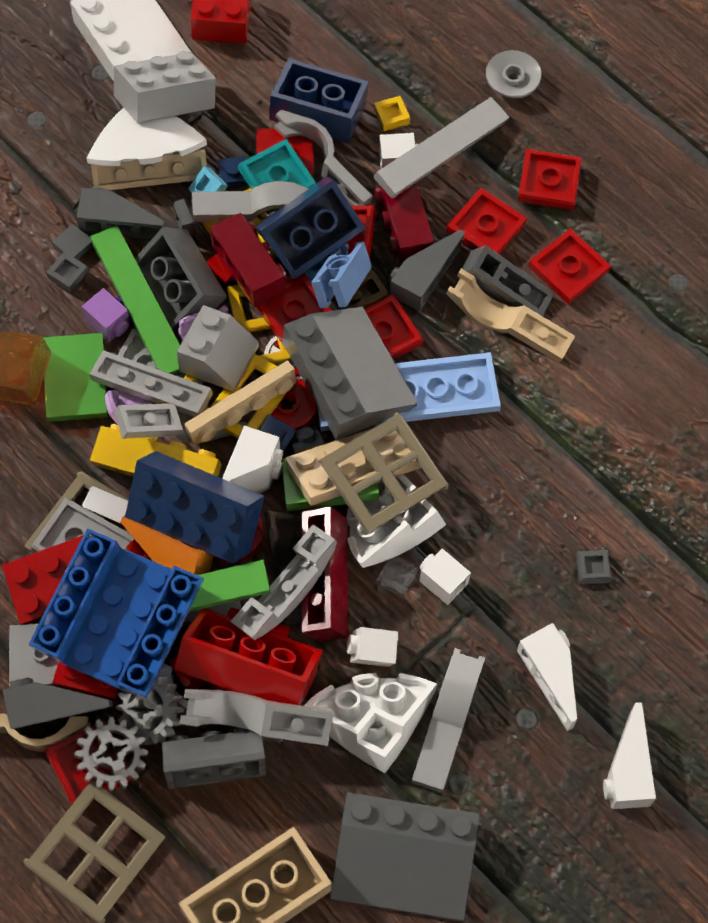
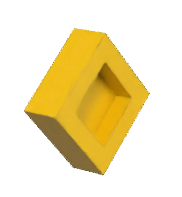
M401 96L374 103V111L383 132L410 124V116Z

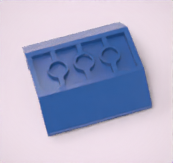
M87 528L28 645L82 674L123 692L147 698L204 578L177 566H173L172 569L125 550L119 546L116 540Z

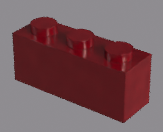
M378 183V187L374 188L377 205L382 204L384 210L381 212L384 229L389 228L391 236H388L389 248L391 253H396L398 262L402 263L407 258L433 245V236L417 183L394 198H391Z
M239 213L210 227L213 247L254 308L285 293L284 280L287 279L285 270L280 263L275 264L269 246L266 242H260L257 230L251 221L247 222L244 216Z

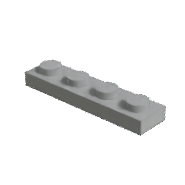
M104 350L89 374L92 381L153 403H175L177 411L193 417L204 412L213 395L209 387Z

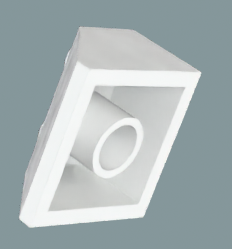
M244 426L222 479L258 494L270 489L273 480H279L284 465L281 462L283 450L280 449L279 437Z

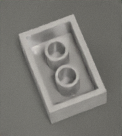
M183 51L166 57L155 56L149 60L128 61L125 64L114 66V97L136 123L215 108L216 77L192 52Z

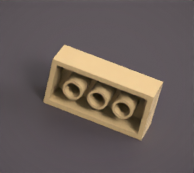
M292 827L181 901L179 906L188 923H285L331 892L332 883L296 829Z

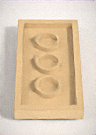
M373 428L285 458L287 470L310 506L341 496L319 463L320 459ZM397 431L373 443L387 466L411 452ZM362 451L338 464L352 486L376 473ZM415 459L393 472V475L396 477L417 470L421 466Z

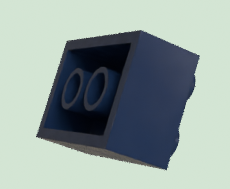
M289 58L270 95L269 120L279 122L280 120L276 117V114L280 110H284L315 120L326 128L333 139L349 143L366 107L369 81Z
M327 176L255 227L287 275L292 279L300 276L366 229L334 179Z

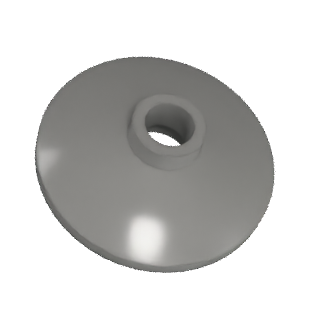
M516 50L503 51L496 54L489 61L486 68V79L489 86L496 93L509 98H521L536 90L541 80V69L537 61L524 52Z

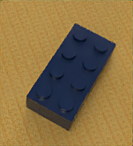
M155 451L138 459L136 462L125 517L228 562L235 563L251 553L264 496Z

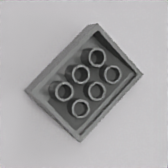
M363 307L313 313L284 325L282 342L336 441L393 417L396 412L402 413L417 406V401Z
M347 792L330 900L463 922L476 845L479 814Z

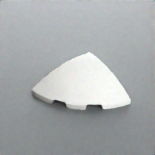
M122 108L111 119L95 141L87 156V163L120 166L121 161L128 162L136 159L139 160L141 165L162 161L163 155H172L178 152L180 156H184L207 145V141L193 127L176 116L136 123L130 114Z
M404 474L395 477L407 495L417 489ZM383 482L377 483L379 500L363 502L372 516L396 502ZM426 499L368 534L349 507L346 518L348 525H350V537L347 538L350 549L363 568L381 563L408 551L446 525L438 511Z
M377 673L353 676L351 683L336 689L332 685L326 687L313 696L304 706L333 710L330 737L364 762L386 773L420 722L437 689V684L417 676L402 673L398 674L396 679L379 678Z

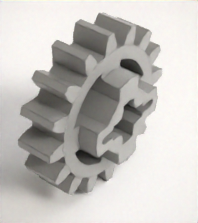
M157 676L147 698L126 692H120L118 695L124 700L123 704L116 706L117 710L123 711V716L118 719V723H121L123 719L127 720L126 729L128 730L136 726L138 730L135 737L136 739L144 737L145 742L143 745L166 742V737L175 735L172 726H181L180 720L176 717L178 713L184 712L183 708L177 706V702L182 699V695H174L173 692L177 685L167 684V676Z
M110 717L108 724L105 726L98 719L95 722L96 730L93 731L89 727L85 728L84 733L88 737L87 739L78 738L77 744L83 750L76 751L75 758L82 759L83 762L77 766V770H87L88 773L84 781L88 782L92 778L96 779V789H99L103 783H108L109 791H113L115 783L118 782L124 789L127 787L126 778L129 777L131 780L136 781L139 776L135 769L144 770L146 764L139 760V758L148 755V750L140 749L139 747L145 742V738L139 737L136 739L135 734L138 728L135 726L130 730L126 729L127 720L125 719L121 721L120 725H115L114 718ZM111 733L122 735L126 739L121 741L112 737ZM97 738L100 747L97 752L89 756V747ZM107 747H110L112 751H120L117 754L116 761H112L110 757H102L105 755ZM133 752L132 764L125 770L123 759ZM99 767L107 769L111 772L112 776L102 774L96 769Z

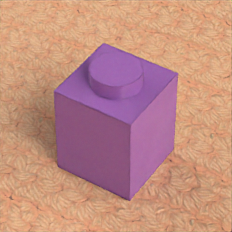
M104 288L81 306L84 320L98 333H103L104 339L108 342L115 337L122 336L130 325L128 309Z

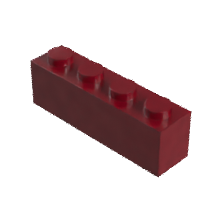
M331 507L302 512V537L314 525L333 537L337 544L324 571L302 600V633L318 642L348 638L347 519Z

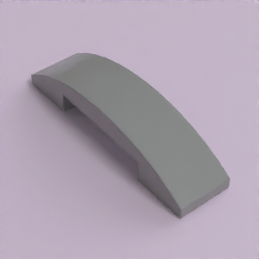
M312 525L293 547L297 555L271 584V593L262 595L258 601L251 597L231 620V623L254 640L276 627L299 605L317 582L334 552L337 541L318 527Z

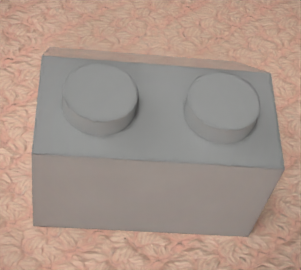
M203 305L177 350L179 371L234 392L259 347V341L231 315Z

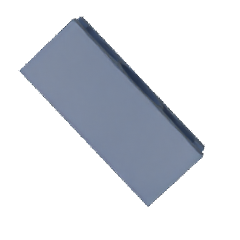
M356 242L355 248L350 254H348L349 245L347 243L343 244L330 254L311 282L320 308H328L331 304L330 300L334 295L339 307H347L372 268L364 242Z

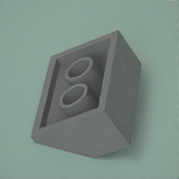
M162 227L135 258L173 333L179 330V321L182 318L199 313L203 305L216 309L227 298V295L187 229Z
M239 727L234 730V733L221 734L220 731H208L203 733L202 737L190 739L189 736L179 735L171 737L168 742H162L163 767L168 789L266 776L262 736L248 729Z

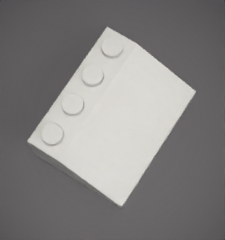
M156 0L70 1L75 25L113 82L114 66L125 64L128 61L149 60L155 56L166 57L176 55L183 51L191 52Z

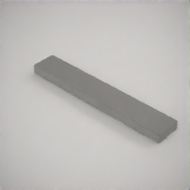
M490 97L377 171L373 178L391 198H394L506 123L509 116Z

